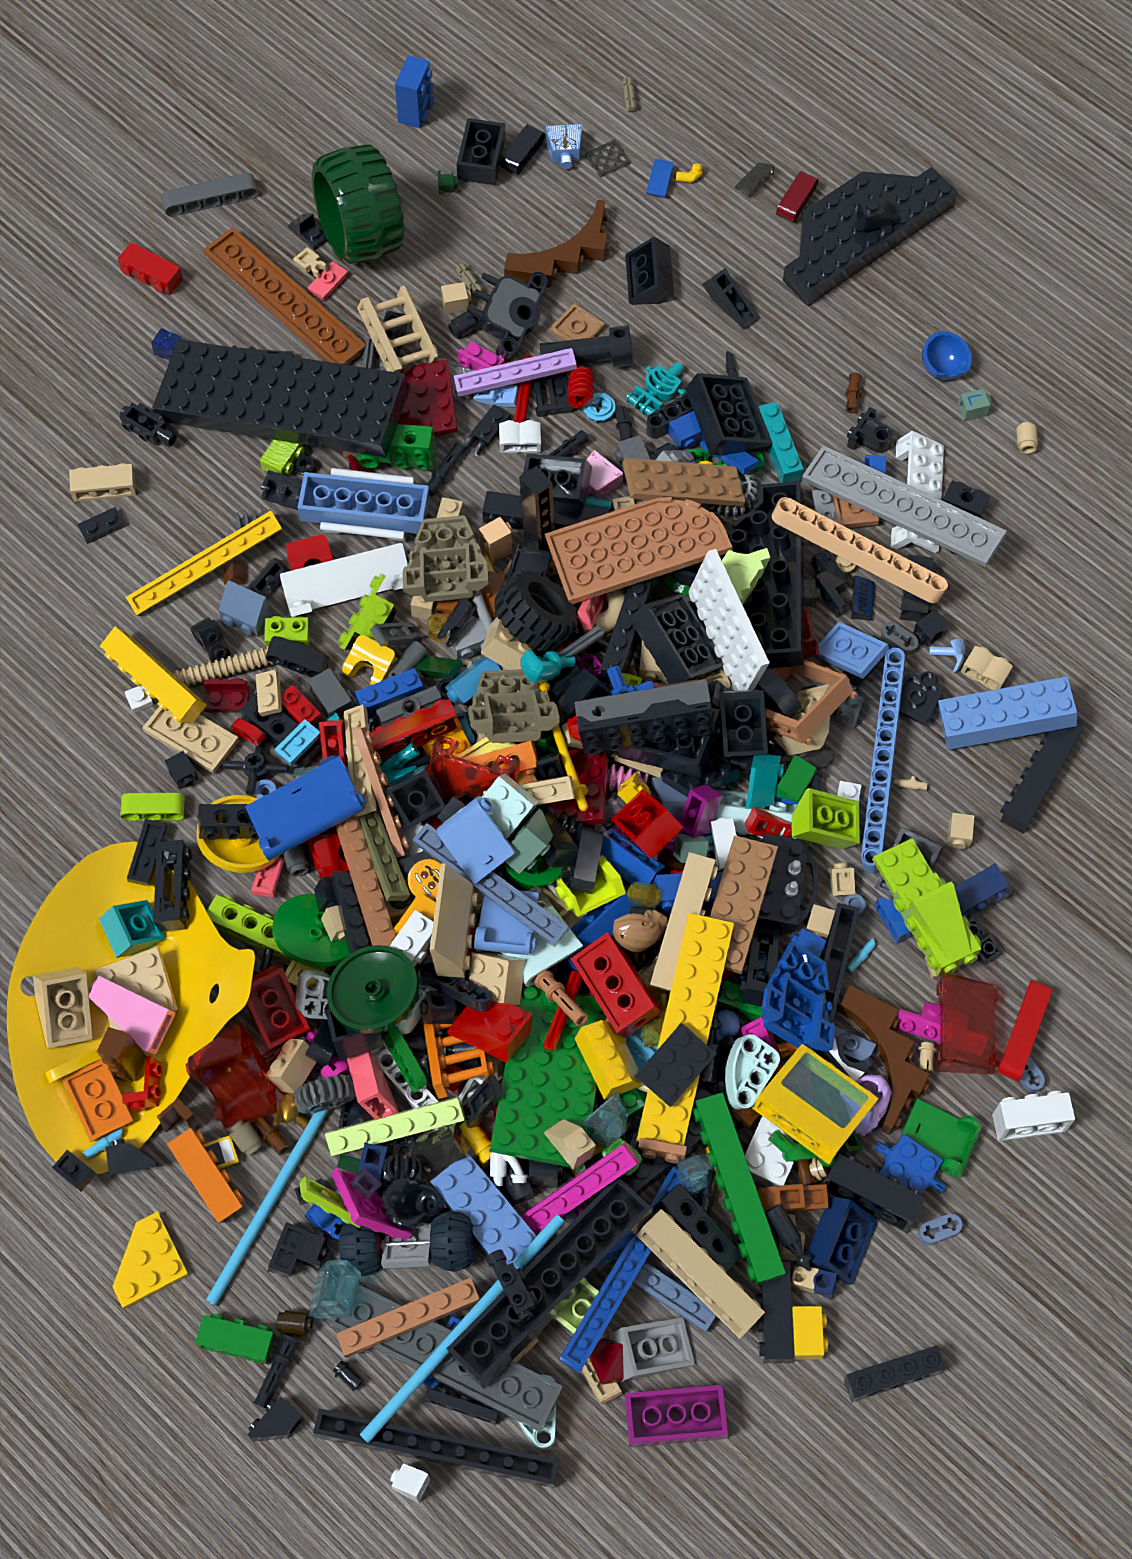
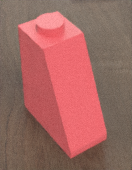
M371 1051L347 1058L358 1103L374 1119L399 1113L377 1057Z

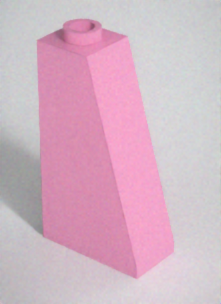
M100 976L90 987L88 997L124 1032L129 1033L143 1050L156 1055L176 1013Z

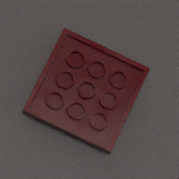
M448 359L402 368L400 373L405 374L410 389L398 424L433 427L434 436L458 432Z
M583 749L568 750L580 784L586 785L588 789L585 795L588 808L586 811H581L576 799L545 804L556 818L566 811L568 818L574 816L576 818L575 823L582 821L583 826L604 824L609 762L607 751L596 755H584ZM542 753V754H537V755H538V758H539V757L545 756V755L550 754V753ZM535 768L536 772L534 775L538 781H542L543 778L538 768Z

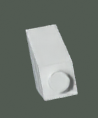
M719 818L711 822V833L718 870L725 867L734 835L736 836L733 818Z

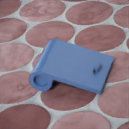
M477 796L437 828L438 836L473 884L479 882L516 853L490 817L493 808L492 803L488 798Z
M520 891L538 904V892ZM483 896L480 923L475 933V950L530 956L531 951L536 949V938L533 937L534 932L486 896Z

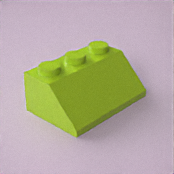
M810 788L806 789L792 814V837L838 849L860 844L859 801Z

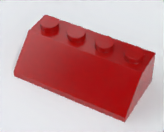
M443 699L435 702L432 707L416 710L409 717H400L388 726L383 725L375 728L374 732H372L374 743L372 744L374 750L379 753L383 763L391 758L393 753L400 752L411 743L418 748L462 729V725L451 700Z

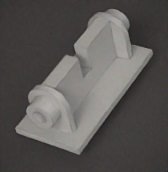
M812 490L815 511L838 523L832 494L823 490Z

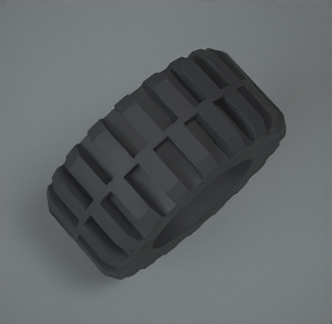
M530 570L519 571L513 574L497 593L494 600V608L497 611L496 615L502 621L501 624L504 628H507L509 633L518 638V641L522 644L525 643L529 648H536L541 652L557 650L576 629L578 615L576 607L569 603L565 591L561 590L558 587L559 585L550 581L548 577L541 576L537 572L532 573Z

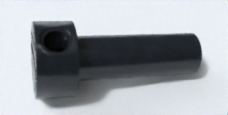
M629 325L609 327V336L540 343V355L572 348L576 364L612 360L613 368L633 366Z

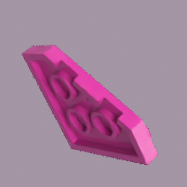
M338 1167L335 1168L331 1175L335 1181V1187L342 1196L343 1204L349 1211L351 1221L357 1226H365L375 1232H382L393 1238L397 1237L407 1241L412 1235L410 1228L403 1225L398 1227L397 1224L390 1222L389 1216L385 1213L386 1209L383 1208L382 1198L374 1190L371 1189L369 1192L365 1186L360 1184L361 1179L356 1174Z

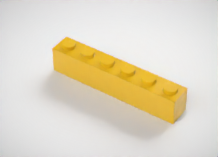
M115 626L100 645L106 652L104 655L112 662L116 661L119 664L117 667L122 672L132 675L131 680L140 687L144 686L146 688L144 692L153 699L157 698L159 700L158 705L166 711L170 710L173 713L171 717L180 724L186 722L192 725L207 706L202 699L126 631Z

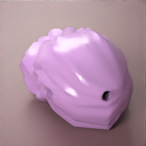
M869 1074L855 1081L879 1098L872 1111L867 1113L855 1129L856 1134L859 1133L861 1136L872 1132L873 1128H876L878 1122L887 1111L892 1092L887 1081L881 1075ZM840 1093V1098L850 1120H852L861 1107Z

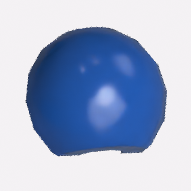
M940 331L933 333L926 340L921 351L922 363L927 373L937 380H952L961 377L969 371L972 364V353L968 344L960 336L952 332Z

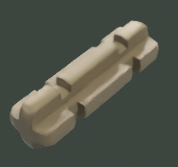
M631 77L624 78L623 89L626 110L634 112L637 105L633 79Z
M461 263L457 265L456 272L462 277L461 279L466 286L472 290V294L474 295L475 289L483 291V287L478 283L471 271L468 270L466 264Z

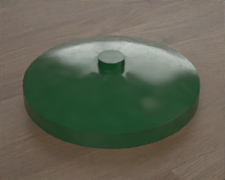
M382 945L364 947L345 957L334 969L327 987L328 1005L340 1024L349 1030L365 1034L382 1032L400 1023L410 1013L418 998L419 977L410 959L401 951Z

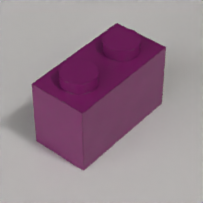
M708 785L690 789L679 823L683 826L681 830L693 838L710 833L711 822L715 819L723 795Z

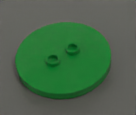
M315 893L295 896L284 902L276 911L272 924L273 938L279 949L292 960L313 967H330L338 965L349 955L346 941L341 942L337 940L331 942L321 920L324 912H319Z

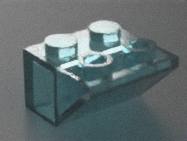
M348 1260L327 1261L318 1271L308 1317H352L361 1271Z

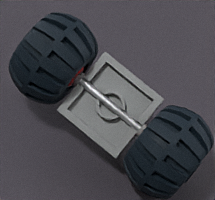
M449 1211L442 1213L429 1224L416 1228L409 1227L412 1235L407 1241L397 1237L393 1238L382 1232H375L365 1226L358 1228L353 1224L346 1223L343 1224L339 1236L340 1260L347 1272L359 1276L373 1274L382 1267L386 1269L430 1266L431 1256L434 1264L443 1270L451 1272L463 1270L472 1264L475 1257L476 1240L473 1234L471 1219L462 1212Z

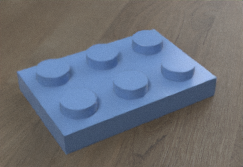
M838 622L813 649L814 656L863 679L886 654L889 647L887 643Z

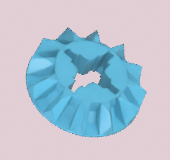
M594 393L592 403L583 407V413L587 415L588 419L591 418L595 422L597 420L604 422L608 418L611 419L613 413H615V402L605 393ZM601 403L602 409L597 412L596 408Z

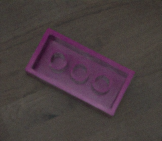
M722 1385L625 1393L624 1401L629 1448L726 1439L728 1436Z

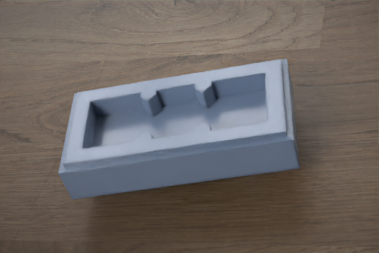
M835 1026L834 1038L846 1030ZM852 1034L847 1039L843 1052L845 1057L859 1062L872 1055L876 1044Z

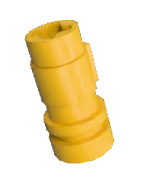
M464 1121L458 1127L462 1134L461 1138L469 1148L473 1149L474 1156L483 1168L490 1166L491 1152L489 1150L491 1141L488 1140L479 1125L474 1128H467L466 1121Z

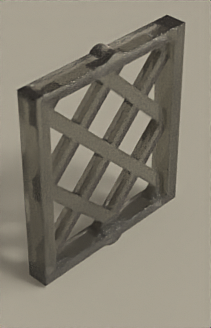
M615 139L585 153V157L600 178L631 164L624 150L621 149ZM613 146H616L619 151L612 150ZM601 152H608L607 157L601 156ZM610 154H617L616 159L610 158ZM620 155L624 157L625 161L619 160ZM590 156L596 157V161L593 162ZM599 158L606 160L605 164L598 163ZM608 160L615 162L614 166L607 165ZM597 166L603 167L602 172L599 171Z

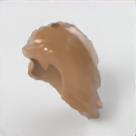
M647 910L644 915L626 914L614 920V940L632 952L645 951L664 938L668 919L656 910Z

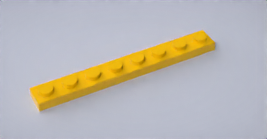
M269 511L126 596V599L136 615L139 616L278 533L282 528L272 511Z

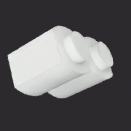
M508 420L499 423L500 452L509 454L541 452L540 423L533 420H527L522 423Z

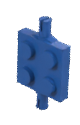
M902 1134L898 1142L891 1148L880 1141L875 1145L874 1149L885 1156L884 1164L878 1172L882 1176H891L897 1179L900 1185L906 1188L912 1187L921 1192V1195L929 1186L939 1193H942L943 1189H945L946 1185L935 1178L936 1171L943 1160L906 1135Z

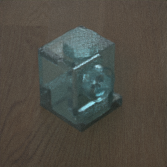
M699 1155L677 1163L678 1181L691 1194H697L702 1188L707 1187L708 1171ZM695 1167L696 1171L688 1174L687 1169Z

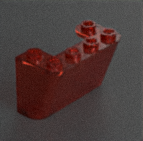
M439 735L432 745L429 766L449 800L463 791H466L474 799L477 796L483 797V791L488 790L496 779L505 773L519 784L520 761L499 755L489 768L453 756L452 754L459 746L460 741ZM444 743L449 744L451 746L447 749H443ZM508 764L511 767L508 769H502L499 767V765Z

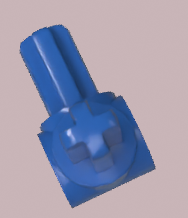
M619 666L607 669L613 687L611 690L612 695H618L622 691L629 693L654 688L651 681L632 687L629 684H625Z

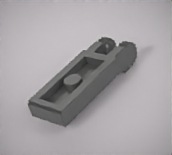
M414 623L375 624L370 629L380 646L411 645L413 641L419 643L423 639L421 633H412L417 629Z

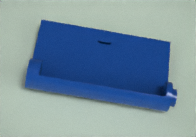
M340 756L250 803L245 808L260 838L258 841L259 846L267 860L270 861L365 810L363 805L366 804V801L361 792L357 793Z

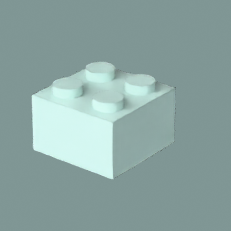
M506 773L499 776L483 796L492 803L493 808L490 817L506 839L511 838L540 803Z

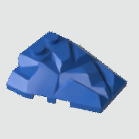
M794 941L788 944L764 989L762 1003L763 1027L796 1048L803 1044L810 1046L814 1050H833L835 1025L829 1022L828 1011L832 1010V1003H827L825 991L830 989L826 962Z

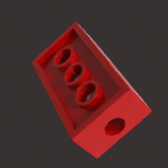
M605 933L571 958L619 1035L626 1038L663 1012L622 946L616 943L614 936L610 933ZM619 981L618 986L614 989L615 984ZM630 1000L629 1006L626 1007L627 1002Z

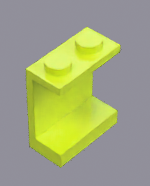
M603 855L599 858V873L596 874L591 894L569 889L560 877L555 880L557 884L555 891L560 900L563 899L568 911L572 910L577 917L626 894L620 875Z

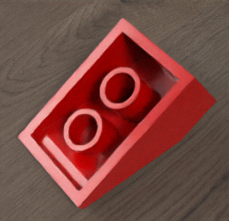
M492 1002V1007L482 1012L466 1006L447 1030V1034L508 1063L531 1032L532 1014L513 1004Z

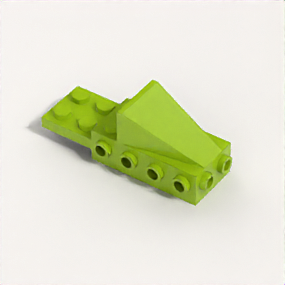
M913 838L873 856V862L894 896L893 903L895 908L901 913L906 927L912 932L919 949L925 954L930 968L935 971L937 977L944 973L950 974L958 969L959 966L963 964L968 965L976 961L981 951V942L969 929L970 924L967 918L961 915L954 884L952 881L946 884L942 878L938 877L936 872H932Z

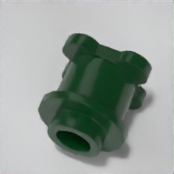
M438 170L439 194H442V190H452L454 192V188H458V176H454V172H451V174H441V170Z

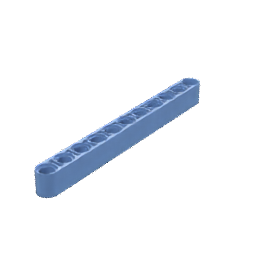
M891 648L885 655L861 855L862 867L868 873H876L879 870L875 863H868L866 860L884 852L905 671V654L900 648ZM893 659L900 660L898 663L891 662ZM891 678H896L898 681L889 682L888 680ZM891 697L896 699L893 702L886 701L887 698ZM886 717L893 718V720L890 722L884 721L883 719ZM883 737L891 738L889 741H882L881 739ZM883 756L889 758L887 761L879 760V758ZM880 776L887 778L881 782L876 780ZM877 796H881L884 798V800L881 802H877L874 800V798ZM877 816L882 818V820L879 822H873L871 820L873 817ZM871 837H878L880 839L875 843L869 841Z

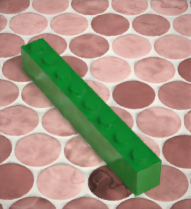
M723 1092L697 1100L694 1105L695 1108L692 1109L693 1117L696 1123L700 1122L702 1131H700L701 1140L704 1145H708L710 1153H707L711 1167L715 1166L718 1174L715 1176L716 1184L719 1190L723 1189L726 1197L723 1198V1204L726 1211L731 1212L733 1221L730 1222L733 1233L739 1235L741 1243L738 1246L742 1258H747L749 1264L746 1267L750 1281L754 1280L756 1286L782 1278L786 1273Z

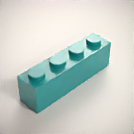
M778 402L758 406L772 444L767 446V450L780 483L801 481L803 466Z

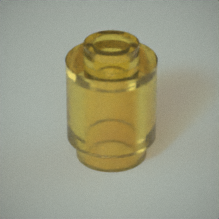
M436 613L427 619L428 636L435 642H442L447 638V634L442 639L437 637L447 620L443 614Z
M634 882L628 889V899L633 904L652 907L659 903L661 893L655 885Z

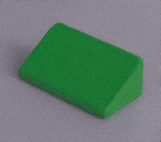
M795 755L777 786L779 797L799 803L817 768Z

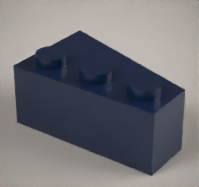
M996 863L955 886L961 915L967 919L971 915L1014 895Z

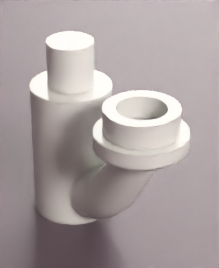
M491 1152L490 1176L494 1177L493 1184L495 1186H503V1177L507 1175V1162L515 1173L511 1174L513 1183H527L529 1175L524 1174L516 1157Z

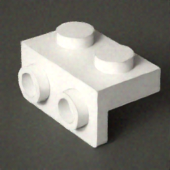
M415 910L389 947L404 953L415 967L427 955L426 950L431 944L433 921Z

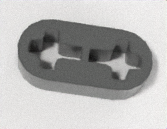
M887 622L883 625L881 638L884 642L893 648H900L905 655L915 653L918 647V639L915 635L895 622ZM891 630L895 631L894 634H891V635H888V634H887L888 631H889V632H890ZM908 642H911V643H912L911 646H910V645H909L908 647L904 646L905 643H908Z

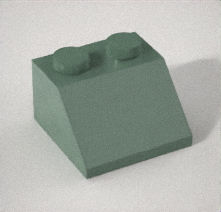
M540 809L533 814L509 841L516 853L505 862L518 874L525 868L530 870L537 862L535 857L538 854L543 856L551 847L548 843L552 839L553 834Z

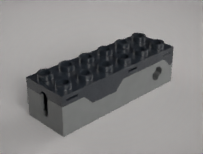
M707 679L575 702L576 715L567 721L569 736L582 743L584 755H596L600 752L619 751L623 748L641 747L653 743L661 744L669 740H684L688 737L707 736L716 733Z

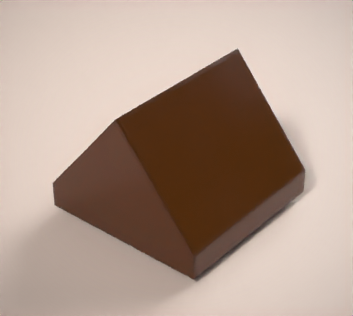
M232 559L224 565V585L227 584L228 580L236 584H245L244 563Z

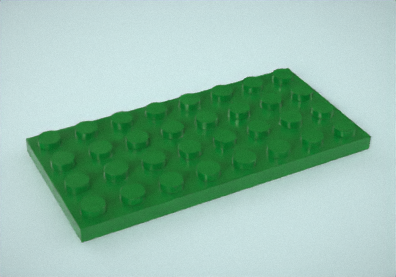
M522 983L520 1005L516 1006L532 1014L531 1032L509 1062L505 1063L501 1085L503 1097L498 1101L489 1152L571 1168L544 1132L564 1119L580 1126L589 1136L597 1084L575 1041V1037L581 1027L600 1020L605 1021L607 1016L595 997L576 994L574 1002L588 1016L587 1022L578 1027L568 1016L555 1051L545 1050L543 1048L544 1041L557 1011L558 1004L555 1001L548 1000L545 996L546 993L542 989L537 988L536 985L526 987ZM584 1163L578 1166L576 1169L583 1170Z

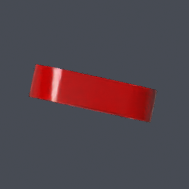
M237 718L230 726L240 738L257 747L266 739L261 730L240 718Z

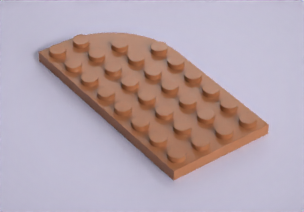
M661 497L643 501L545 534L567 599L572 604L703 562L707 552L713 549L717 550L719 556L726 554L728 550L733 551L723 524L713 512L710 513L697 502L688 499L685 501L672 500V497Z

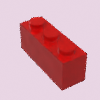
M133 242L118 257L122 273L136 278L142 284L152 286L160 293L163 292L170 296L183 280L179 266Z

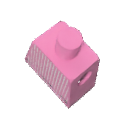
M594 450L586 459L592 465L587 495H593L594 498L601 499L623 484V472Z

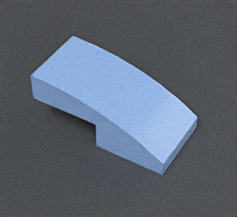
M517 385L489 389L475 393L473 399L489 405L516 407L519 388Z

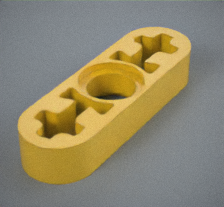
M98 1048L47 1071L45 1075L49 1083H54L101 1060L102 1058L97 1053Z

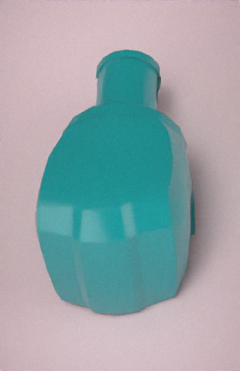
M527 650L520 659V666L528 680L533 683H541L554 679L563 668L574 667L575 658L574 656L572 657L571 653L558 656L554 651L546 652L543 658L536 656L532 650Z

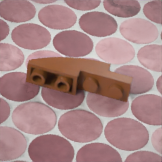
M794 1184L756 1189L764 1212L779 1203L783 1204L787 1212L828 1210L829 1208L826 1184L807 1186Z

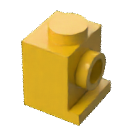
M637 772L620 784L617 794L626 804L642 789L651 795L649 787L638 779L639 774Z

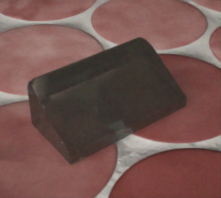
M758 163L735 186V189L751 198L774 174L775 166Z

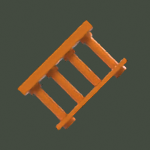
M422 1014L432 1083L438 1099L448 1097L446 1087H449L451 1083L482 1075L485 1076V1079L488 1076L495 1075L492 1061L489 1062L488 1054L478 1048L448 1056L441 1055L440 1050H444V1047L464 1041L453 1036L438 1037V1032H441V1029L451 1027L452 1024H426L425 1016ZM459 1015L454 1016V1021H453V1023L455 1022V1020L458 1018ZM478 1057L481 1058L482 1066L448 1075L443 1071L444 1068H447V1065Z

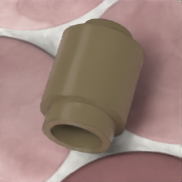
M240 1120L231 1127L230 1137L240 1151L245 1152L247 1156L262 1146V1143L259 1141L261 1140L260 1136L249 1121L244 1123Z

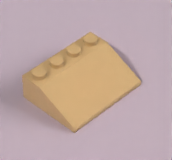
M441 863L430 952L437 976L465 978V970L470 969V956H467L468 948L472 949L473 935H470L471 927H475L476 915L473 914V906L478 904V893H475L471 882L443 863Z

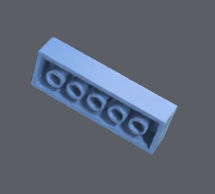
M304 472L298 503L299 519L306 522H328L417 534L422 520L427 518L430 500L429 486Z
M1067 676L938 700L939 716L947 750L1077 726V710Z
M467 1152L430 1181L431 1186L435 1187L445 1199L444 1205L449 1211L462 1212L470 1217L476 1244L486 1256L502 1249L507 1258L506 1263L508 1265L514 1262L537 1237ZM545 1246L538 1252V1254L530 1261V1263L522 1271H524L546 1249Z

